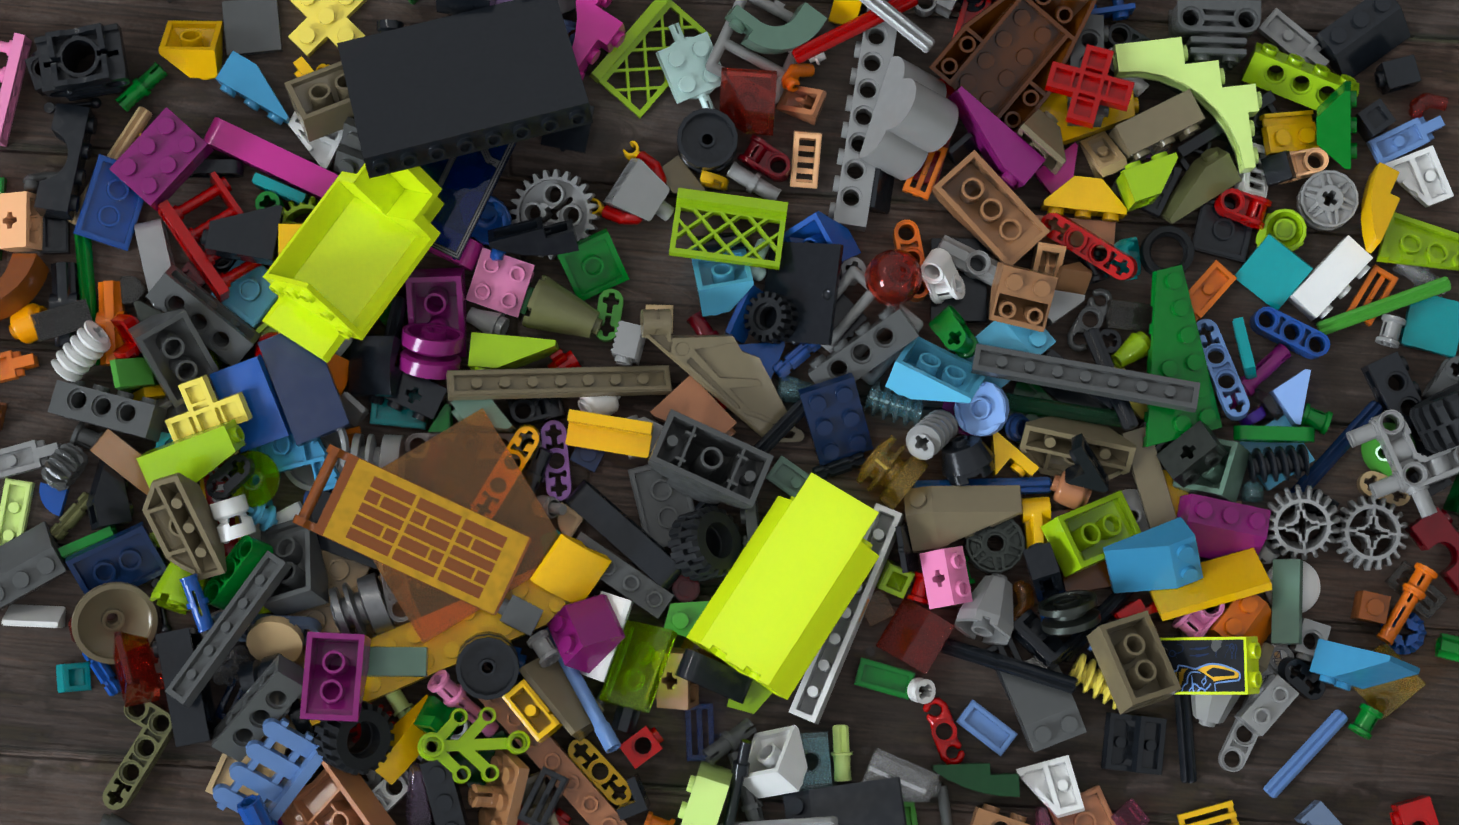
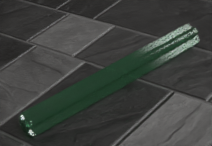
M1005 393L1009 401V409L1122 427L1115 410Z

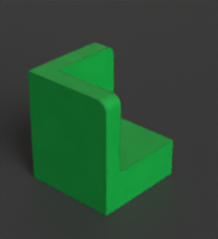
M428 696L414 725L425 733H437L449 720L451 712L456 708L447 707L435 696ZM456 712L454 714L455 721L460 722L463 715ZM454 731L450 734V736H449L446 740H450V739H451V737H452Z

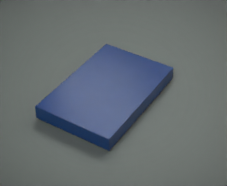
M99 154L73 234L128 251L134 233V224H137L144 200L109 169L117 160Z
M261 355L209 374L219 400L242 392L253 418L237 424L244 432V441L246 443L240 449L241 453L292 434Z

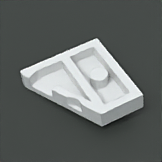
M1433 145L1385 163V165L1399 171L1396 182L1425 208L1454 196Z
M1069 755L1016 769L1019 778L1057 818L1085 811Z

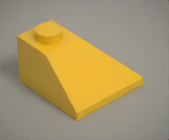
M168 20L159 46V54L190 78H200L202 80L216 78L222 66L223 21Z

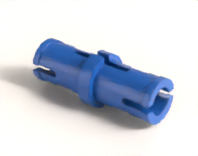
M196 573L179 580L182 583L188 601L186 607L188 610L191 609L198 633L211 629L214 622L207 605L209 599L204 596ZM193 591L196 594L203 616H201Z

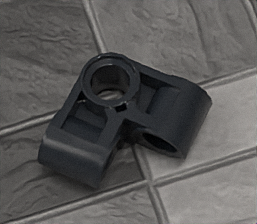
M562 398L506 399L512 418L520 426L535 425L566 417ZM522 406L531 408V414L526 419L517 417V410Z

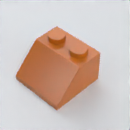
M1257 594L1225 603L1224 612L1211 625L1205 635L1207 637L1257 636L1258 642L1262 646L1271 633L1272 610L1268 603Z

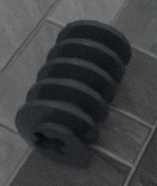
M1299 444L1296 450L1292 445H1288L1285 451L1281 446H1277L1274 452L1270 447H1266L1263 452L1259 448H1254L1251 454L1248 453L1247 466L1252 484L1256 483L1258 475H1260L1263 483L1267 482L1269 474L1272 475L1274 482H1278L1279 474L1281 473L1285 481H1289L1292 472L1296 480H1300L1301 473L1304 471L1306 476H1309V455L1303 444Z

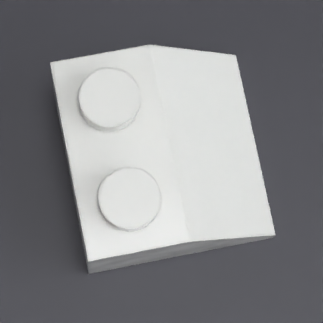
M796 725L754 734L748 759L750 768L748 776L744 777L743 786L758 799L798 792L800 790L808 767L800 731Z

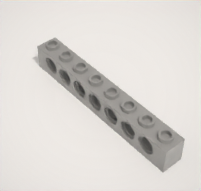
M885 21L864 31L862 41H856L854 58H859L857 68H852L849 84L854 85L853 95H847L845 111H850L849 122L843 121L841 138H846L844 149L839 148L837 165H842L840 176L835 175L832 189V191L837 192L836 203L830 202L828 217L849 230L865 232L876 167L859 159L860 152L855 151L851 144L855 140H862L864 142L870 123L866 125L859 124L856 116L860 113H865L870 119L872 118L891 57L894 54L897 30ZM876 33L882 36L883 42L873 44L868 37ZM868 60H874L878 63L879 68L876 71H869L864 63ZM863 87H871L875 95L871 98H866L861 95L860 90ZM850 167H858L862 171V176L853 179L848 175L847 170ZM854 194L858 198V203L853 206L845 204L843 201L844 195Z

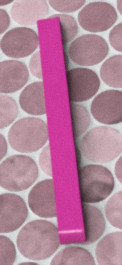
M214 117L203 139L211 148L236 160L243 161L245 164L320 200L339 176L217 117ZM432 221L431 224L441 233L435 242L456 252L464 235ZM469 238L459 260L430 247L428 252L472 272L484 246Z

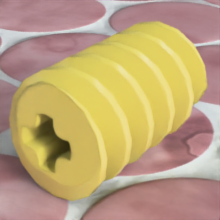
M1082 653L1074 662L1068 675L1078 679L1077 686L1080 683L1083 684L1082 693L1085 694L1089 689H1093V699L1102 694V703L1105 705L1110 699L1113 700V697L1100 667L1096 669L1097 660L1093 658L1086 663L1087 655ZM1113 700L1112 709L1115 710L1117 707Z

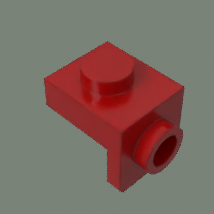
M118 314L111 319V322L124 341V344L116 349L113 354L116 358H135L141 352L128 329L140 323V321L132 315Z

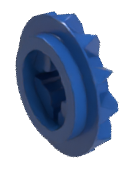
M1404 610L1400 611L1394 623L1392 624V627L1395 626L1396 622L1398 621L1399 617L1401 616ZM1411 612L1405 623L1406 629L1414 631V634L1407 635L1405 640H1402V635H1397L1393 645L1383 642L1390 651L1401 655L1416 652L1424 644V637L1427 633L1424 628V621L1414 612Z

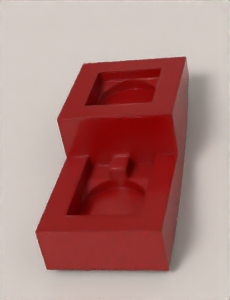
M1139 598L1116 611L1113 616L1115 619H1122L1147 610L1150 615L1158 612L1154 601L1145 606Z

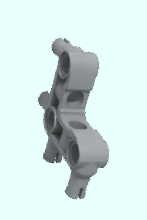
M1392 409L1372 417L1368 424L1348 431L1346 436L1352 448L1374 439L1379 441L1391 468V476L1369 484L1370 491L1375 500L1399 491L1400 493L1408 494V496L1412 495L1421 518L1438 512L1428 488H1430L1429 485L1459 474V445L1428 457L1422 456L1421 453L1416 451L1410 437L1412 432L1400 412ZM1383 419H1393L1396 429L1393 431L1385 429ZM1408 469L1415 470L1418 473L1419 480L1417 483H1412L1406 478V471Z

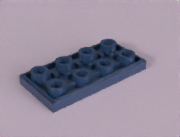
M281 333L257 342L298 447L351 426L333 376L325 361Z

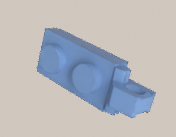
M1441 116L1427 122L1424 117H1417L1369 140L1366 144L1377 165L1379 162L1385 164L1428 144L1434 139L1432 133L1445 126V123Z

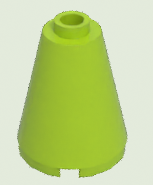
M170 561L151 593L150 601L157 600V606L186 615L188 611L186 604H188L179 579L193 574L181 569ZM209 578L199 580L202 591L208 583ZM193 591L201 616H203L196 594Z

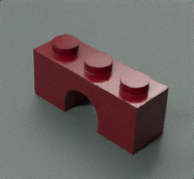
M1436 507L1437 513L1425 518L1420 516L1407 526L1405 530L1421 551L1429 550L1437 543L1447 547L1451 560L1449 565L1439 574L1455 595L1458 596L1459 532L1452 526L1453 520L1444 509L1440 510Z

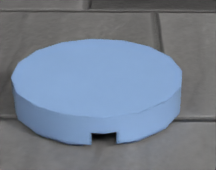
M986 381L982 383L970 403L955 402L954 405L955 419L960 428L971 435L980 437L991 436L1000 431L1007 422L1010 411L1009 401L1004 391L996 384Z

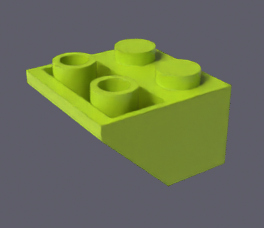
M1167 151L1153 155L1149 162L1141 164V161L1138 160L1124 166L1125 170L1120 172L1121 174L1115 183L1122 202L1127 208V212L1153 204L1158 198L1178 159L1176 152L1168 155Z

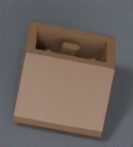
M998 262L991 287L989 320L1044 332L1058 278L1052 274Z

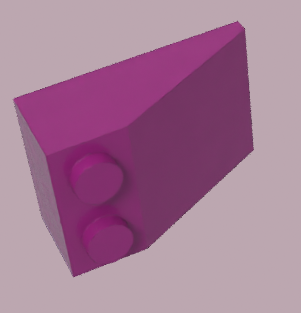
M465 268L414 269L405 282L408 325L412 323H436L460 330L465 338L463 350L457 355L467 357Z
M307 632L300 719L359 722L369 668L371 639L365 634Z

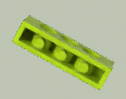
M1256 42L1242 75V81L1256 84V87L1266 91L1271 90L1276 95L1316 111L1332 94L1323 93L1320 90L1322 87L1330 86L1337 90L1345 81H1351V91H1357V96L1359 94V83L1353 77L1346 74H1341L1340 76L1332 73L1328 67L1321 64L1312 65L1307 63L1301 56L1280 52L1276 46L1269 43L1260 44ZM1277 65L1280 66L1283 69V71L1280 73H1273L1269 70V68L1271 66ZM1305 76L1309 81L1298 83L1295 81V78Z

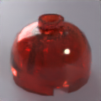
M901 249L886 250L876 255L868 264L865 272L866 287L879 303L888 306L901 305L911 300L919 291L923 280L921 266L917 259L909 252Z

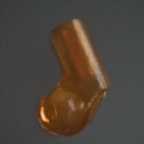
M1022 580L1017 581L1013 586V592H1015L1018 598V604L1013 609L1014 621L1034 606L1033 588L1029 583H1025Z

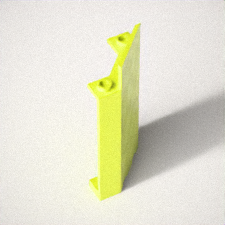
M811 472L796 497L791 496L790 499L778 496L686 638L705 652L722 659L739 673L754 679L771 693L788 700L879 558V555L871 550L873 545L863 538L879 512Z

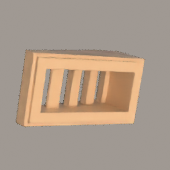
M794 130L790 187L817 189L822 133ZM799 140L815 141V145H799ZM798 152H814V157L798 156ZM797 163H813V169L797 167ZM797 173L812 174V180L797 179L796 175Z

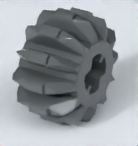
M72 443L62 444L59 449H56L49 456L48 461L44 464L41 472L42 478L52 488H56L58 491L66 490L80 478L88 464V455L77 445L75 446Z

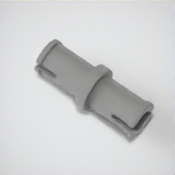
M734 161L726 174V177L747 188L746 191L751 194L753 192L764 199L776 201L782 191L780 188L778 189L762 179L760 173L754 174L737 164L736 161Z

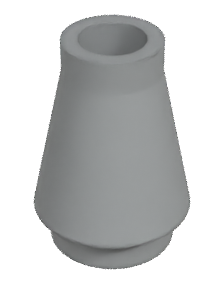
M474 307L469 310L466 317L467 323L472 324L487 334L505 335L510 322L503 313L481 310Z

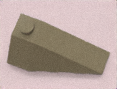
M1020 485L926 486L904 489L905 517L913 553L947 548L950 546V543L964 537L967 539L979 530L988 526L994 527L1023 514Z

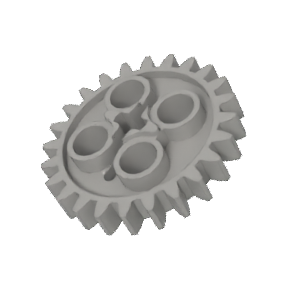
M554 169L552 177L548 170H543V178L534 173L532 174L534 183L524 180L526 190L516 189L521 197L520 199L511 200L514 204L518 205L517 209L509 210L511 214L517 215V219L512 220V224L532 219L530 211L535 206H538L541 210L540 217L542 216L543 222H546L544 226L569 220V211L576 208L579 212V218L573 225L578 241L591 236L588 233L589 229H598L595 225L591 224L592 220L600 218V216L592 214V210L599 207L598 204L590 202L596 195L595 193L586 194L585 192L589 188V184L585 183L579 186L581 177L575 176L571 180V172L565 171L562 178L561 172L558 169ZM558 187L561 191V198L559 201L553 202L550 194L554 188ZM572 197L573 201L570 204L563 207V205L568 201V199ZM552 209L559 210L556 213L558 217L557 220L550 219L553 215L551 212ZM548 255V257L554 260L556 255Z

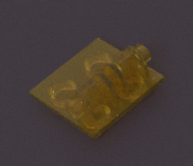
M1387 643L1383 646L1380 644L1373 650V652L1390 655L1404 661ZM1413 675L1365 689L1353 688L1371 707L1384 715L1383 719H1385L1423 688L1426 683L1418 675Z

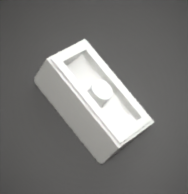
M12 604L8 607L1 624L3 626L65 627L66 608L64 606Z

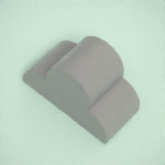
M899 56L891 57L859 159L881 169L900 181L914 176L924 164L928 153L937 151L944 146L956 128L959 115L958 107L954 102L946 98L947 89L945 83Z

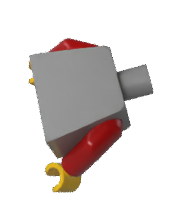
M630 141V145L636 150L633 153H628L623 149L624 156L630 161L603 201L607 205L604 207L603 203L596 198L591 200L599 205L598 209L592 212V214L602 215L604 219L625 225H638L642 221L649 222L655 214L664 221H667L675 208L664 201L670 188L666 185L667 178L661 163L645 151L640 152L637 142Z

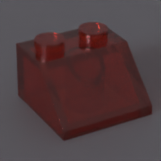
M904 598L877 642L876 647L921 674L926 675L955 626L931 611Z
M115 632L113 659L125 707L159 700L160 690L164 689V682L161 672L156 673L154 664H158V658H155L153 647L150 648L148 638L124 632Z

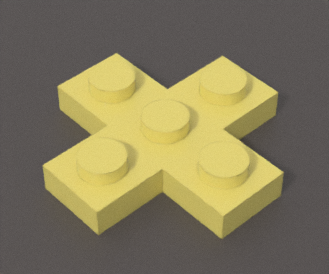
M290 0L307 18L288 37L308 58L328 39L338 48L337 43L365 37L349 18L367 0Z
M205 374L178 385L188 411L169 417L164 421L172 440L176 441L235 419L236 423L240 424L253 417L242 392L217 400L208 376Z

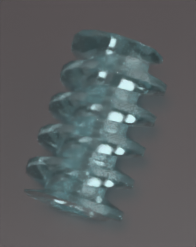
M876 380L870 387L863 412L868 407H871V416L873 417L881 410L883 420L889 414H892V423H896L902 417L904 427L910 421H913L914 427L919 423L924 404L923 400L914 399L913 401L895 392L891 394V389L887 387L880 390V382Z

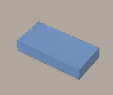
M973 699L955 721L999 756H1002L1018 735Z

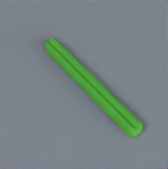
M1446 276L1319 321L1316 323L1317 330L1325 335L1450 291L1451 283Z

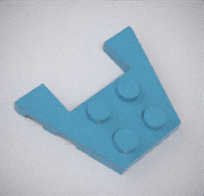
M291 434L250 449L249 457L255 463V471L247 481V487H250L249 500H247L249 507H252L260 500L265 501L266 507L273 505L267 478L270 475L311 465L314 479H316L328 454L320 438L298 447ZM335 466L322 492L334 488L340 476Z

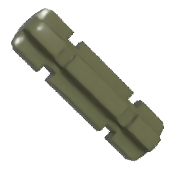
M83 492L77 498L78 502L73 503L59 518L60 522L55 523L50 528L51 535L56 539L63 540L69 533L68 529H73L87 513L88 492Z

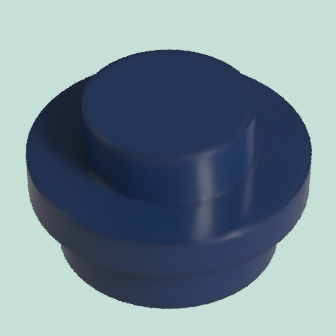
M1020 413L1010 415L1005 424L1007 437L1012 441H1020L1025 423L1029 419Z

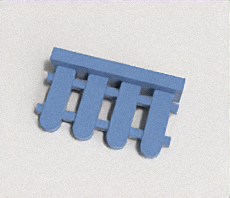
M284 717L280 721L275 718L266 719L262 724L263 733L267 736L264 743L259 740H251L246 745V754L251 758L248 764L234 762L230 765V777L234 780L232 785L228 786L220 783L213 788V798L218 802L217 808L223 811L228 807L238 813L237 804L247 797V795L239 792V789L244 785L261 796L271 819L278 821L323 762V756L317 753L316 749L319 746L314 744V735L309 731L302 734L289 727V720ZM275 742H278L292 751L286 756L271 747ZM259 763L275 772L272 778L255 770Z

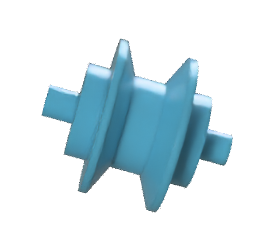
M263 500L249 507L250 509L247 512H249L248 516H252L254 524L259 523V529L266 531L273 524L277 525L278 520L276 519V507L271 505L265 508L266 503Z

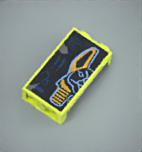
M1257 636L1160 637L1182 688L1174 695L1259 694L1262 685V675L1259 671L1261 646Z

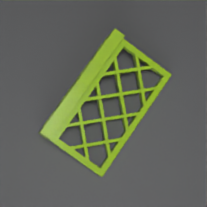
M654 0L626 32L623 43L618 48L614 47L611 53L606 55L589 76L596 83H600L639 119L669 86L664 75V83L661 86L649 87L648 71L662 70L661 66L648 67L647 52L660 51L669 47L665 44V31H670V29L664 27L663 15L669 8L679 15V25L683 35L684 30L690 29L696 30L699 34L707 32L672 0ZM660 20V27L653 28ZM683 20L690 26H683ZM661 31L662 47L646 48V35L649 32ZM642 41L643 48H636V46ZM631 52H643L644 67H628V56ZM624 62L625 69H617ZM644 71L646 87L630 88L629 72ZM625 72L626 88L615 89L607 82L613 73ZM650 90H657L650 98ZM646 91L647 102L640 110L631 103L630 92ZM620 92H627V98Z
M678 188L669 255L779 270L788 202ZM681 211L693 212L698 219L686 226L680 219ZM713 215L720 216L725 221L716 230L706 221ZM740 219L748 220L753 226L743 234L734 225ZM702 223L710 234L698 241L691 230ZM767 223L780 224L779 232L770 238L761 228ZM730 227L737 238L726 245L718 234ZM757 231L765 241L753 248L746 238ZM685 234L694 243L688 249L676 248V241ZM712 238L722 247L715 253L707 252L702 246ZM776 239H778L777 246L774 244ZM739 242H742L750 251L742 257L735 256L730 250ZM769 245L776 253L775 261L762 259L758 252Z

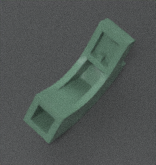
M805 2L796 9L787 24L782 26L766 25L739 5L731 8L724 19L730 22L729 26L734 31L746 34L740 43L746 48L763 54H782L792 51L813 38L828 18Z

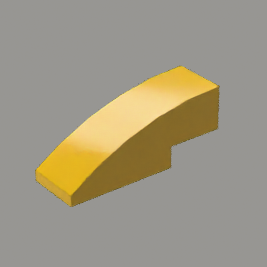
M1381 162L1378 163L1368 177L1361 204L1362 235L1365 249L1369 253H1372L1381 243L1400 200L1399 197L1391 194L1399 171Z
M427 694L390 730L391 733L395 734L394 741H390V746H393L391 753L387 751L385 755L387 757L384 763L379 762V768L375 771L391 785L419 756L417 749L418 741L426 733L415 726L414 722L428 698Z

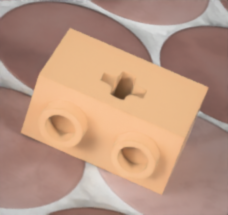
M28 191L0 194L1 250L13 253L42 251L43 216H40L34 208L37 194Z

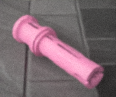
M446 670L436 672L428 682V690L432 693L436 692L443 699V703L447 707L466 710L468 721L473 724L482 709L466 695V691L463 690L460 684H456L449 678V673ZM483 712V719L490 721L492 718ZM494 721L492 724L486 725L481 732L485 737L489 738L497 732L499 725Z

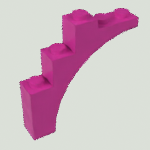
M576 0L577 22L572 49L582 80L589 64L593 65L599 58L600 48L611 53L613 48H618L625 39L626 31L623 22L602 9L603 7L607 8L612 0Z

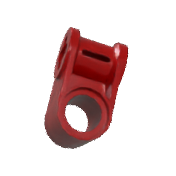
M1231 188L1216 198L1214 207L1215 211L1222 217L1240 222L1253 229L1262 230L1265 226L1263 220L1267 208L1271 207L1272 202L1267 198ZM1225 197H1230L1234 200V209L1226 207L1224 203Z

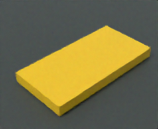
M1250 548L1201 562L1203 579L1178 589L1152 590L1149 592L1162 621H1166L1272 590V583L1255 549Z

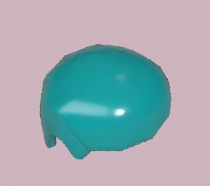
M1137 237L1121 239L1114 246L1136 260L1138 264L1137 273L1129 280L1137 279V275L1141 274ZM1113 258L1110 264H1115L1121 268L1120 274L1123 272L1128 273L1130 270L1127 267L1128 261L1120 263Z

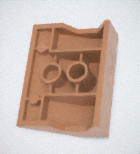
M324 761L321 763L324 767L321 773L312 783L302 788L280 817L284 825H396L359 773L358 775L346 773Z

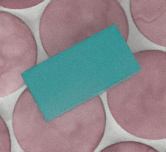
M257 172L253 176V184L261 190L274 192L278 197L287 201L292 200L296 205H299L300 202L305 204L309 202L310 198L303 192Z
M1243 317L1235 318L1232 321L1233 331L1245 378L1247 380L1257 378L1256 366Z

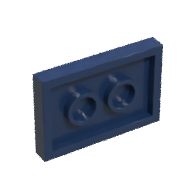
M852 373L798 390L820 466L873 449Z
M143 521L80 550L65 559V563L84 594L99 585L109 582H125L139 586L163 575L168 566Z

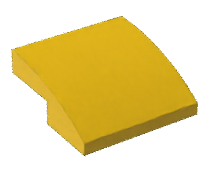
M561 533L530 580L548 592L570 603H574L588 597L612 561L607 555L587 548L582 541Z

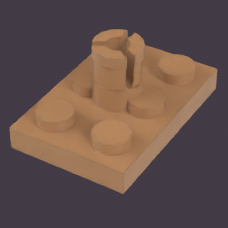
M495 750V755L491 758L490 764L498 767L499 777L491 783L487 782L485 785L472 784L468 791V802L473 808L482 807L478 813L479 825H517L530 768L517 755L510 753L508 750ZM491 769L489 778H494L495 772Z

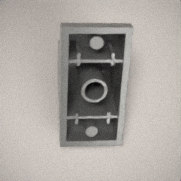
M671 409L650 455L648 464L656 472L667 477V482L673 489L687 497L708 504L722 502L736 508L751 509L754 506L774 456Z

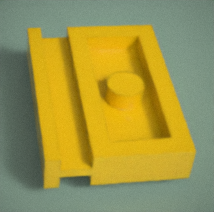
M1313 110L1269 113L1259 116L1263 124L1261 131L1265 155L1319 147L1317 145L1316 124L1312 120Z

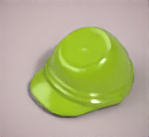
M1284 208L1268 213L1263 221L1265 224L1264 229H1259L1256 236L1257 247L1270 233L1291 251H1295L1304 244L1307 226L1300 213L1293 209Z

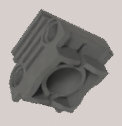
M1177 0V5L1174 9L1168 11L1169 36L1171 38L1182 37V44L1187 45L1188 61L1186 62L1190 64L1219 60V68H1223L1224 71L1232 70L1247 55V49H1243V47L1261 22V0Z

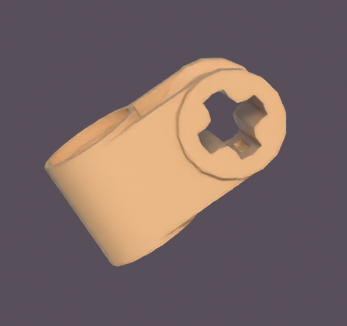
M1319 147L1289 151L1296 178L1279 184L1309 178L1313 174L1323 171L1329 163L1328 154ZM1308 157H1317L1320 161V167H1311L1308 163Z

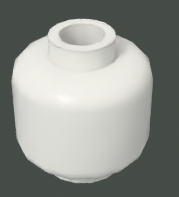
M621 396L580 397L577 403L580 411L610 416L618 411V399Z

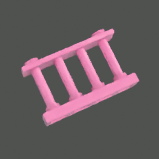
M14 33L13 40L9 42L0 41V52L7 53V56H9L6 67L0 68V82L2 83L0 90V146L7 147L26 69L25 59L29 57L32 41L26 35Z

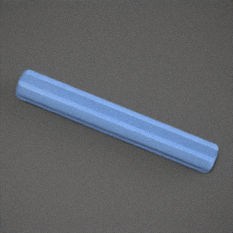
M1339 709L1335 710L1263 788L1270 797L1276 798L1348 721L1346 714Z

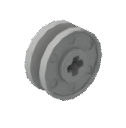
M1323 170L1313 174L1301 186L1296 197L1298 213L1304 218L1305 223L1309 227L1318 231H1333L1342 227L1355 214L1359 205V193L1354 182L1347 175L1336 170ZM1326 196L1331 198L1328 206L1324 204Z

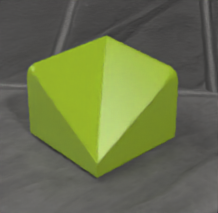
M887 559L877 587L904 599L915 573L913 571L902 573L900 564Z

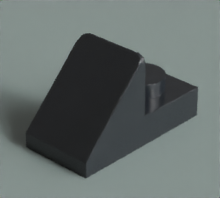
M1083 434L1072 437V449L1069 450V453L1075 465L1065 470V482L1103 493L1109 491V476Z

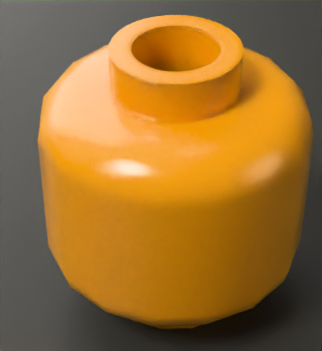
M30 303L10 316L9 331L13 338L19 339L26 344L39 340L35 328L36 322L32 316L47 312L48 309L42 305Z

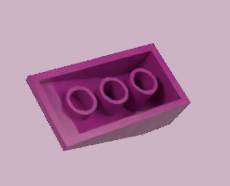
M962 86L959 87L948 99L957 105L958 116L968 133L973 136L986 163L1013 191L1022 187L1046 159Z

